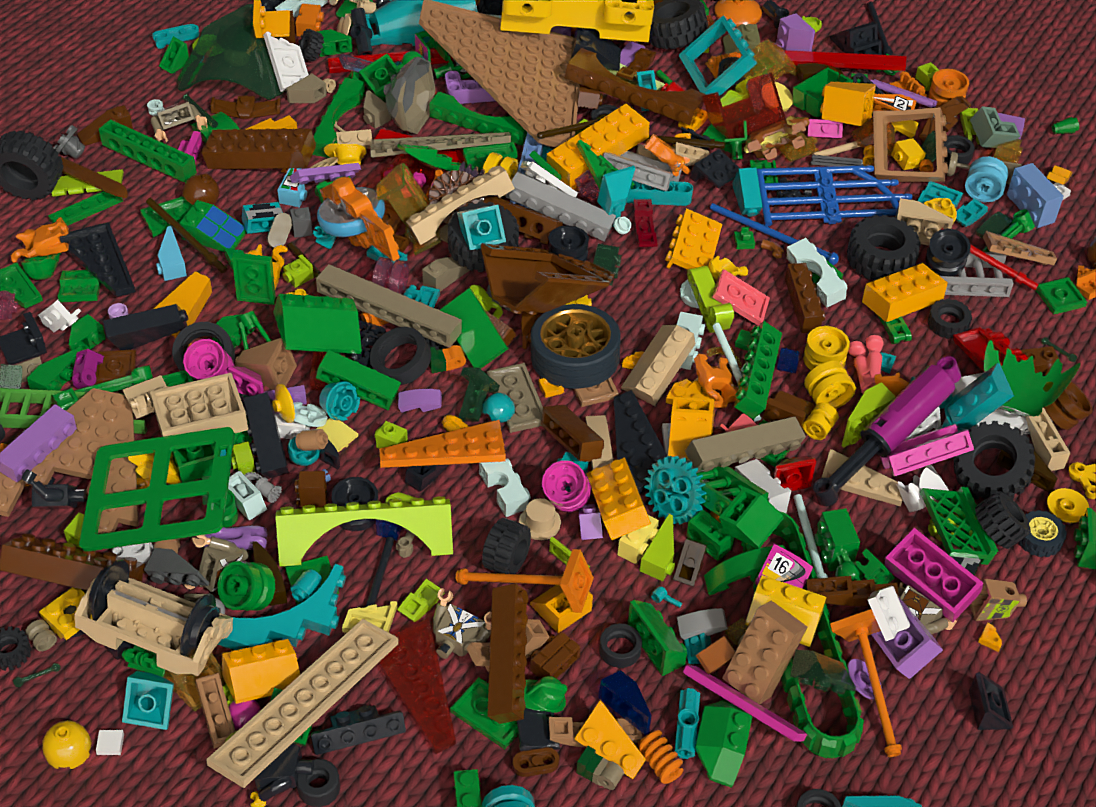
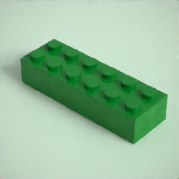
M186 370L162 376L167 387L193 382L192 377ZM215 444L172 451L182 483L200 479L202 476H211Z

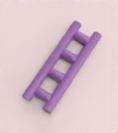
M876 79L870 80L882 91L908 96L916 100V103L931 108L937 105L936 100Z

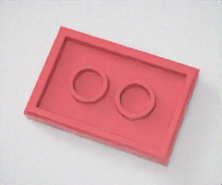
M724 269L719 274L712 298L722 304L731 303L735 312L758 326L764 320L770 299Z

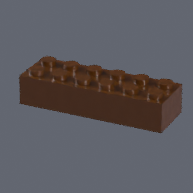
M311 128L212 130L202 150V155L208 169L307 168L316 148V142Z
M22 534V536L2 545L0 570L88 590L91 582L98 576L101 570L122 559L128 563L129 578L142 582L145 563L138 562L133 557L121 558L117 557L115 553H99L96 550L86 552L81 548H77L75 544L55 543L54 539L49 538L37 539L32 534Z

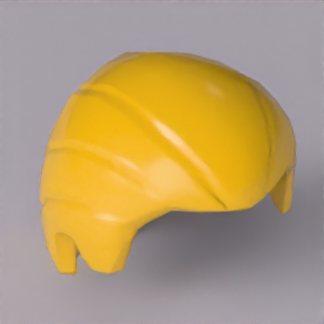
M720 256L715 257L708 264L715 282H717L719 274L723 269L734 276L748 275L747 267H736L727 258L719 260Z

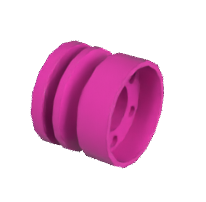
M201 339L194 342L184 354L183 364L185 370L195 381L227 374L228 368L234 366L232 358L218 342L211 339Z
M559 461L547 468L543 475L542 487L544 493L555 508L563 512H574L587 504L591 496V486L587 476L578 464L571 461ZM567 486L571 488L570 492L566 491Z

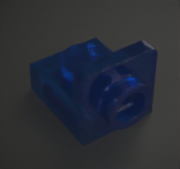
M781 348L777 370L796 373L800 351Z

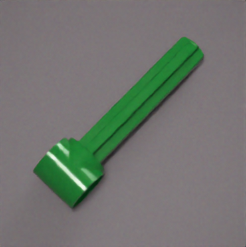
M1023 209L1013 215L1012 225L1001 236L1012 239L1018 233H1026L1032 230L1035 224L1029 211ZM988 247L983 249V252H991L988 250Z
M150 365L133 369L131 375L75 391L89 392L95 388L115 392L152 379L153 375Z

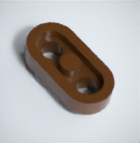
M549 747L522 751L513 758V770L521 777L552 773L559 766L558 752ZM549 760L551 764L546 765L544 761ZM526 764L528 767L522 768L521 765Z

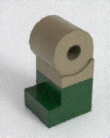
M587 746L577 761V774L609 790L615 789L624 774L623 769L618 764L596 754V750L590 746Z

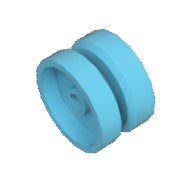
M990 156L976 159L969 169L965 183L966 192L970 197L981 202L998 200L1003 195L1008 178L1007 166L1001 160Z

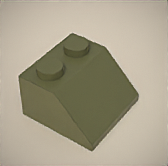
M757 24L739 25L737 28L743 34L741 38L747 41L749 44L748 48L755 53L754 59L759 60L761 42ZM730 34L724 36L725 54L729 55V53L734 52L741 54Z

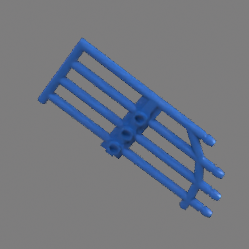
M871 165L757 169L765 225L767 226L772 225V220L823 218L824 223L836 224L842 222L841 218L896 216L900 198L911 200L912 194H893L886 186H897L899 181L897 179L878 180L866 172L874 171V166ZM832 173H853L864 180L833 181ZM814 174L815 182L765 183L764 181L765 175ZM877 187L883 194L836 196L835 188ZM817 189L818 196L768 198L766 190ZM890 201L894 209L840 211L838 203ZM820 203L821 211L770 213L769 205Z

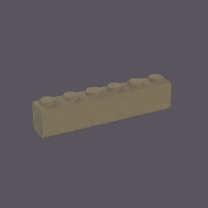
M791 417L692 440L685 452L690 462H693V468H698V471L704 470V472H707L718 466L727 467L735 462L744 463L751 458L760 459L768 454L773 453V455H777L785 450H796L801 446L806 436L796 417Z

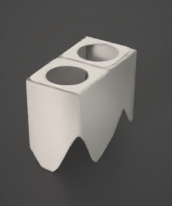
M931 464L926 466L920 478L915 475L913 483H910L909 486H905L899 481L897 485L909 512L918 511L926 507L920 494L922 488L949 491Z

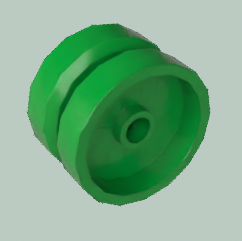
M231 562L225 566L218 580L220 600L225 607L231 610L260 611L269 605L275 592L273 573L267 565L262 563Z

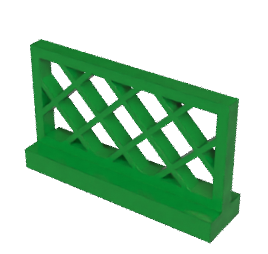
M960 487L958 492L922 488L920 494L947 554L953 557L979 559L981 564L988 565L997 554L998 549L977 519L975 512L977 505L968 487ZM930 496L934 497L939 502L937 503L936 501L931 499ZM942 503V504H944L946 507H948L949 509H951V512L948 511L947 509H945V508H944L943 506H941L940 504ZM937 511L946 516V519L940 516ZM948 518L954 521V523H956L959 527L957 528L952 523L947 521ZM944 526L950 531H952L954 534L952 535L948 531H946L944 529ZM955 535L959 536L964 541H966V544L957 539ZM951 542L960 549H954Z

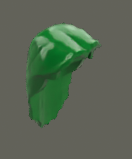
M61 253L27 258L21 263L29 277L34 280H45L53 276Z

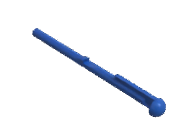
M714 203L710 206V210L790 245L800 241ZM816 247L817 252L823 255L833 266L838 263L839 257L835 252L832 254Z

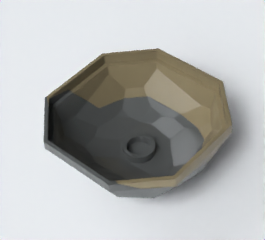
M415 57L404 65L397 74L392 75L391 83L384 87L388 113L398 128L413 134H418L430 117L429 103L435 96L431 62L421 57Z

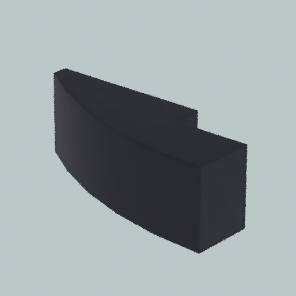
M449 464L411 466L406 469L405 483L421 492Z

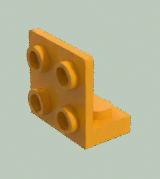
M254 0L253 26L256 38H264L263 35L266 32H270L272 37L290 36V11H266L265 6H262L261 0Z

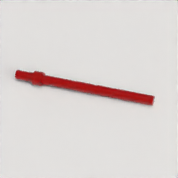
M971 245V254L1015 279V282L1023 283L1033 290H1036L1039 284L1027 278L1026 274L1021 271H1015Z

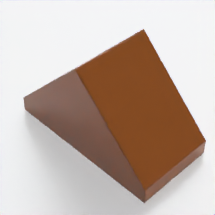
M724 636L698 653L696 657L707 674H710L729 664L736 651Z

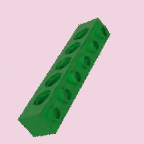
M111 119L99 128L102 145L184 183L188 178L197 173L195 159L187 153Z
M765 321L759 326H754L750 332L751 340L747 345L748 352L744 357L745 364L741 369L742 377L738 382L739 389L735 394L736 401L734 407L753 420L766 408L782 332Z

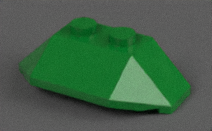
M727 700L719 701L703 708L695 749L707 771L709 780L732 788L745 756L752 715Z

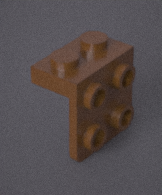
M779 391L774 399L769 397L763 418L774 422L796 417L803 429V424L815 405L784 391Z

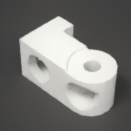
M152 543L112 548V553L117 554V557L136 558L138 562H143L147 565L154 548Z

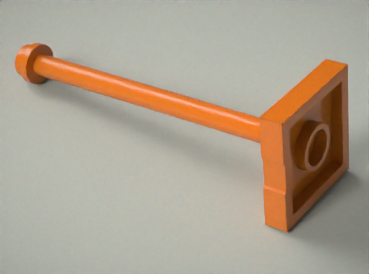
M572 549L563 576L471 573L466 568L456 572V581L461 585H466L468 581L560 585L572 611L575 613H582L594 579L582 551L578 549Z
M872 609L830 623L832 632L838 636L840 635L846 641L850 642L859 639L887 743L884 752L887 753L888 757L901 755L902 747L900 744H896L868 640V635L881 631Z

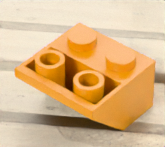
M555 585L531 601L530 605L557 633H560L592 611L593 595L590 592L588 593L582 613L572 611L560 585Z

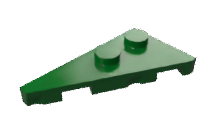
M578 140L576 145L600 190L603 175L618 169L614 168L603 156H597L591 151V146Z

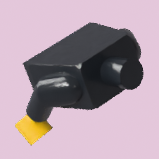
M293 742L254 778L259 793H251L250 798L254 802L250 806L265 807L267 800L289 788L297 787L298 774L312 775L314 761L302 760L301 749Z

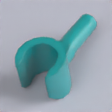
M658 587L651 595L652 600L656 603H660L664 599L679 608L682 605L681 602L670 597L664 587Z

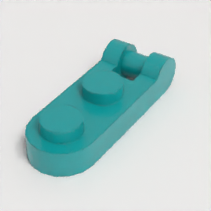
M187 24L155 31L152 37L157 48L162 49L170 44L173 36L181 41L196 39L200 33L197 25Z

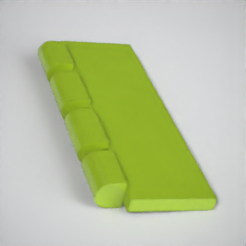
M123 169L97 172L122 184ZM61 176L52 191V196H64L67 193L66 191H68L69 195L84 193V189H86L87 193L102 190L74 177Z

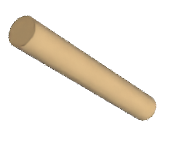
M854 141L814 152L812 155L829 156L859 148L860 142Z

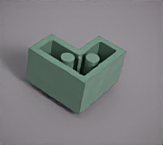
M982 106L970 119L982 147L1009 149L1020 137L1015 123L1001 121L996 108Z

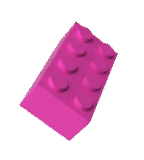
M915 528L885 558V567L893 575L943 610V615L952 623L982 591V581Z

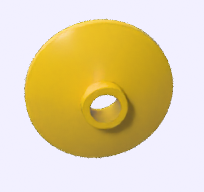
M277 384L274 394L275 400L272 401L273 409L275 412H279L286 423H292L295 419L293 400L285 385Z
M1061 488L1054 490L1047 499V507L1050 513L1068 523L1079 522L1080 517L1084 516L1087 508H1089L1086 498L1072 489Z

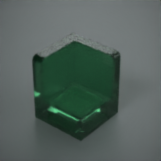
M1 364L0 388L22 389L23 367Z

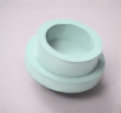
M618 217L614 220V228L620 234H627L630 231L631 222L626 217Z

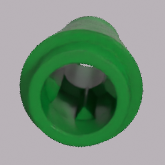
M1069 117L1052 124L1054 134L1075 133V131L1079 130V122L1076 117Z

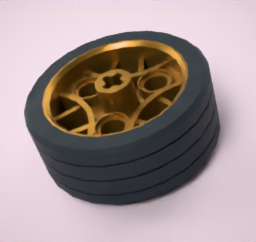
M585 304L562 305L545 312L535 321L531 329V361L533 368L539 376L556 386L580 389L598 385L609 379L619 365L621 339L619 326L614 318L605 311Z

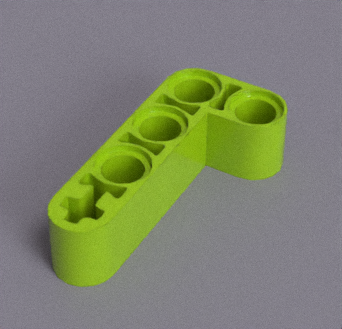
M708 266L688 269L687 278L708 331L714 333L713 325L716 323H720L722 330L729 329L734 319V310L731 303L722 304L712 298L716 284Z

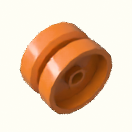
M941 69L935 72L932 77L928 98L937 101L936 107L957 96L966 98L969 79L965 74L955 69Z

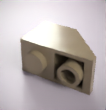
M312 73L286 88L287 101L289 103H315L327 96L326 83Z

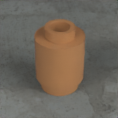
M323 429L303 430L296 435V445L298 449L303 451L324 449L328 443V435Z

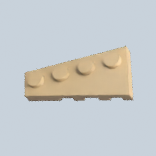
M830 449L822 478H829L848 457ZM863 466L841 488L844 491L901 506L903 500L897 487V481L866 466Z

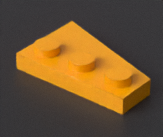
M600 700L575 737V740L586 748L587 746L592 747L596 750V754L606 760L615 762L623 769L625 775L634 779L646 759Z

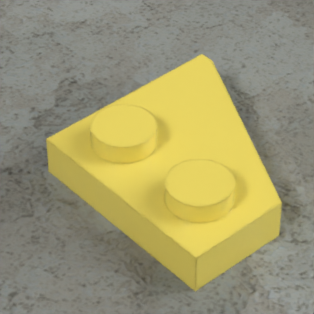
M392 601L390 605L377 607V604L365 608L349 609L342 626V631L348 633L356 624L364 619L389 633L397 610V602Z

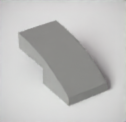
M722 608L702 610L677 617L680 636L684 640L701 633L710 636L727 629L725 613Z

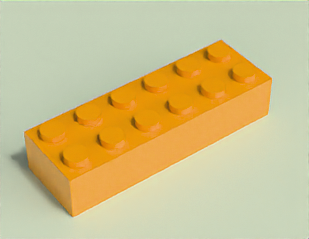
M624 104L547 153V163L562 176L561 181L571 188L591 175L576 145L578 140H582L591 146L590 150L597 156H604L605 152L620 156L649 137L650 122L629 105Z

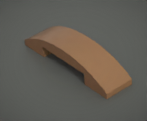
M549 717V739L551 741L569 746L585 747L575 740V737L585 723L572 722V717ZM617 719L618 724L634 744L639 743L642 739L641 719Z

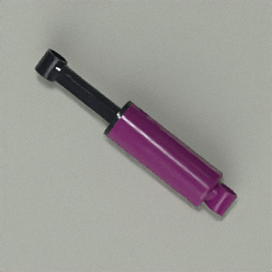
M943 357L937 362V365H928L860 432L864 444L829 478H820L815 481L813 491L822 506L835 504L838 500L840 489L875 454L887 458V455H890L953 393L955 383L961 379V373L954 357Z

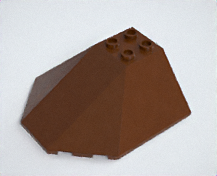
M481 244L492 299L498 301L500 306L510 308L511 312L517 314L525 311L528 314L536 315L537 312L545 313L608 287L615 273L593 262L581 261L560 253L557 256L545 249Z

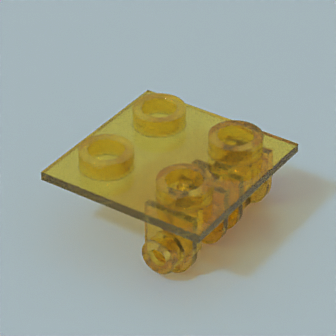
M800 131L797 133V136L802 135L805 141L804 146L795 149L793 146L786 144L778 149L791 162L818 152L819 150L815 146L817 138L813 136L807 138Z

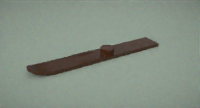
M61 157L63 173L109 194L128 198L127 189L121 183Z

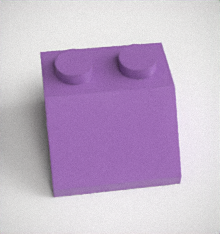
M796 13L781 18L776 46L780 50L812 52L815 30Z

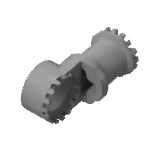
M248 472L247 475H244L248 480L257 481L254 486L261 492V495L268 498V502L274 503V501H277L276 498H279L277 496H280L282 492L280 486L271 484L267 478L260 476L258 473L256 474V472Z

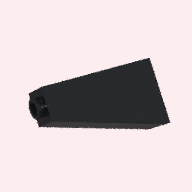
M177 304L107 319L103 323L107 338L120 350H131L182 331L187 327L188 315L184 309L182 310Z

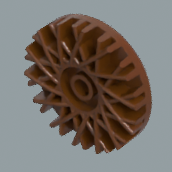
M452 170L440 175L430 187L429 205L436 204L445 195L456 192L460 186L473 182L475 177L460 170ZM483 196L472 199L457 207L442 222L448 224L452 215L456 211L458 212V209L463 206L467 207L469 203L477 204L479 201H484Z

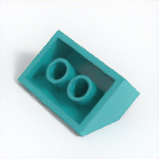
M996 363L953 396L947 408L953 424L969 429L1014 396L1001 365Z

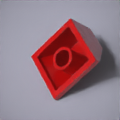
M807 456L786 459L776 466L773 479L778 478L781 481L780 485L784 489L788 487L791 491L811 487L816 459Z

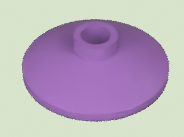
M852 659L848 662L847 668L849 671L848 677L852 680L854 689L864 697L875 700L865 662L859 659Z

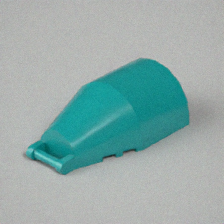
M392 0L373 11V13L365 14L368 28L372 30L371 24L375 23L378 32L377 35L373 33L371 45H402V43H410L412 46H415V33L425 31L419 24L423 0ZM433 0L478 12L475 0ZM424 37L423 41L427 43L430 37Z

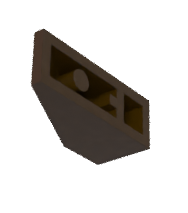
M1001 450L996 464L1010 471L1014 466V460L1007 452ZM1034 451L1035 465L1030 483L1051 493L1058 478Z

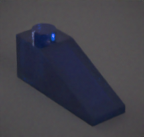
M621 670L601 679L598 698L644 735L649 734L652 715L637 682Z

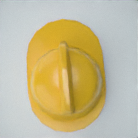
M335 143L324 147L326 155L338 158V165L353 163L361 165V158L366 155L367 151L365 147L359 144Z

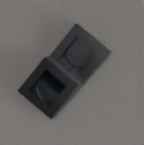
M328 439L326 447L320 449L321 461L338 470L340 468L339 453Z

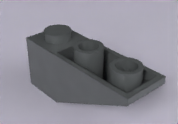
M154 548L144 569L151 577L150 579L158 584L163 582L174 585L189 584L194 587L209 585V582L198 570L172 549Z

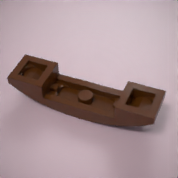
M640 48L635 54L634 61L628 67L623 66L616 76L636 82L637 72L649 69L656 56V52Z

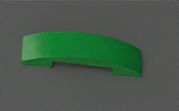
M773 546L739 554L712 568L704 575L708 594L713 595L729 589V583L760 572Z

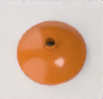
M719 0L714 10L718 19L723 15L727 19L731 18L737 25L736 27L741 24H756L762 16V8L755 0Z

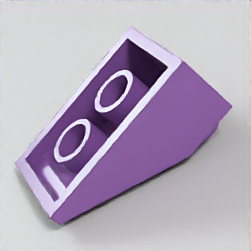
M899 598L910 627L898 631L895 638L885 641L881 631L871 635L895 668L910 679L942 652L943 649Z

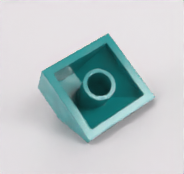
M634 165L603 175L597 202L608 215L624 211L636 167Z
M498 204L457 212L461 232L469 250L481 248L482 243L499 244L506 242Z
M136 671L128 676L122 722L167 730L169 727L174 683L164 677Z

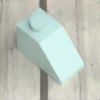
M240 471L230 476L228 490L233 492L236 506L248 520L267 510L261 492Z

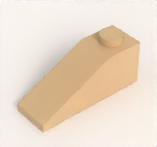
M1042 408L1039 416H1025L1037 455L1051 471L1064 469L1070 451L1045 409Z

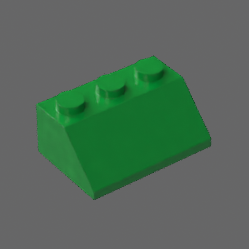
M637 600L630 601L627 625L635 628L640 633L642 639L641 647L660 674L664 676L685 666L687 649L683 643H679L676 639L673 629L666 625L661 612L656 610L651 603Z

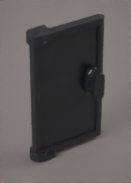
M525 707L524 719L517 721L520 751L547 747L554 750L560 749V743L549 739V717L546 715L555 717L553 712L532 710Z

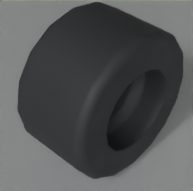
M325 759L313 760L314 770L312 775L298 774L297 790L299 797L305 804L312 807H323L329 805L337 798L340 792V777L333 763ZM317 778H323L328 781L326 785L320 788L309 786L310 782Z

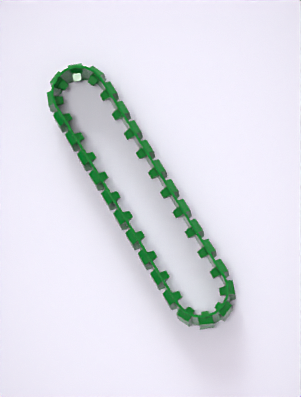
M779 511L784 519L772 534L782 537L787 541L794 555L811 565L812 561L809 552L805 550L806 543L803 534L799 532V526L793 518ZM743 541L741 543L743 547L742 553L758 549ZM814 568L808 579H817ZM760 572L749 575L750 580L754 582V593L758 586L755 582ZM807 582L804 586L805 590H807ZM825 604L817 626L818 637L821 640L824 655L827 658L830 673L837 689L836 692L843 707V713L848 723L846 732L849 734L829 736L820 732L813 725L811 716L806 708L805 697L801 692L799 678L795 672L792 658L781 677L784 691L788 693L787 702L790 711L794 712V725L807 734L805 740L802 741L803 744L815 755L832 759L840 756L844 757L854 751L855 745L859 743L862 735L864 720L860 717L862 710L858 699L854 697L855 689L852 680L848 678L849 671L845 660L841 658L842 650L839 642L835 640L836 634L832 632L831 622L829 621L830 615Z

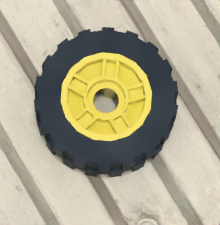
M1037 510L1026 513L1025 516L1028 519L1031 532L1018 543L1023 547V550L1038 557H1050L1059 552L1067 534L1062 520L1047 511Z

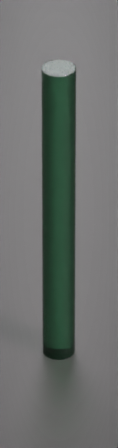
M183 95V100L193 104L201 116L206 117L207 123L213 128L218 126V122L189 95Z

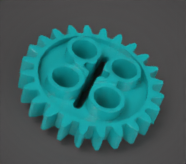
M668 456L657 460L658 463L652 464L653 469L648 470L651 476L645 478L649 482V485L645 486L649 490L646 497H651L648 504H654L653 512L659 511V518L665 516L666 520L667 516L671 514L673 515V524L688 522L698 514V511L703 510L700 504L706 502L701 497L706 494L701 489L706 484L699 481L703 476H697L698 468L692 469L693 462L686 463L685 457L679 459V456Z

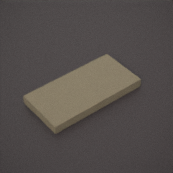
M525 363L487 371V377L494 394L504 393L515 404L514 415L509 421H506L509 432L513 433L541 426L543 406Z

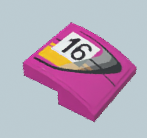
M774 544L755 584L758 585L761 576L764 575L803 589L813 567L793 553Z

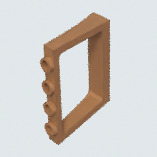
M941 108L873 111L875 176L878 180L897 179L899 182H945V173H948L947 162L944 163V157H947V148L944 147V141H947L946 131H943V126L946 125V117L942 115ZM935 118L937 170L935 172L889 171L887 160V124L889 122Z

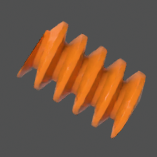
M656 730L642 738L637 746L646 761L649 762L650 767L654 769L655 774L660 777L661 783L668 784L682 775L684 769L679 767L683 764V760H675L678 753L675 751L671 752L672 745H665L667 738H660L662 732L661 730Z

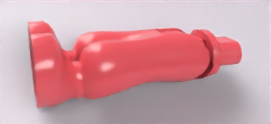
M878 335L867 337L866 346L860 341H853L849 344L848 352L855 357L854 366L857 371L862 394L867 389L875 386V374H881L882 355L880 352L884 343L883 338Z

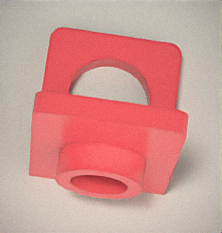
M743 413L729 428L723 424L720 426L725 432H731L756 426L757 424Z

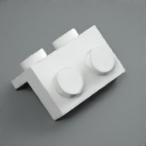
M57 300L38 316L41 318L42 323L54 333L59 329L65 330L79 318L76 315L81 310L78 308L70 314Z

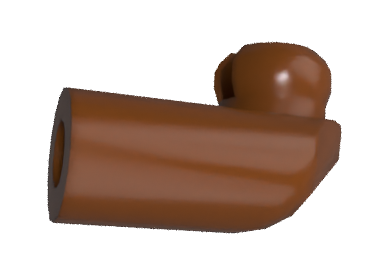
M763 239L761 248L774 251L773 257L780 259L782 254H784V248L776 242Z

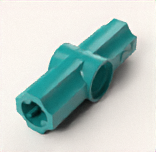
M691 688L680 691L674 751L678 753L679 758L683 759L695 756L700 693Z

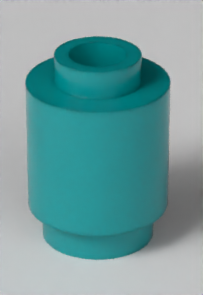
M311 569L303 572L291 587L293 598L298 602H304L313 595L321 586L322 578L320 574Z

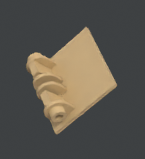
M161 375L123 389L136 419L155 412L150 392L168 388Z

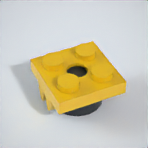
M72 587L39 611L41 617L49 624L55 634L57 633L60 639L64 638L67 640L70 637H78L85 634L82 630L75 628V613L82 597L86 594L79 588Z

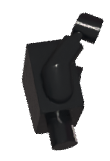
M28 469L22 475L23 481L32 485V507L44 510L77 508L78 502L87 501L86 489L78 490L76 486L69 484H54L56 480L54 477H51L48 485H44L40 481H34L37 474Z

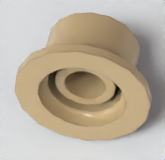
M539 498L528 503L526 509L520 515L519 523L530 528L531 539L546 540L558 533L561 519L550 501Z

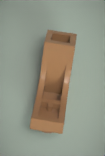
M528 619L526 624V659L549 638L540 620ZM471 642L466 649L476 666H485L489 672L490 643Z

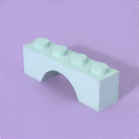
M804 238L787 247V259L791 264L806 263L808 270H811L820 277V281L817 283V296L820 297L821 302L826 308L846 299L847 285L845 281L837 276L835 269L827 264L825 257L817 252L813 243Z

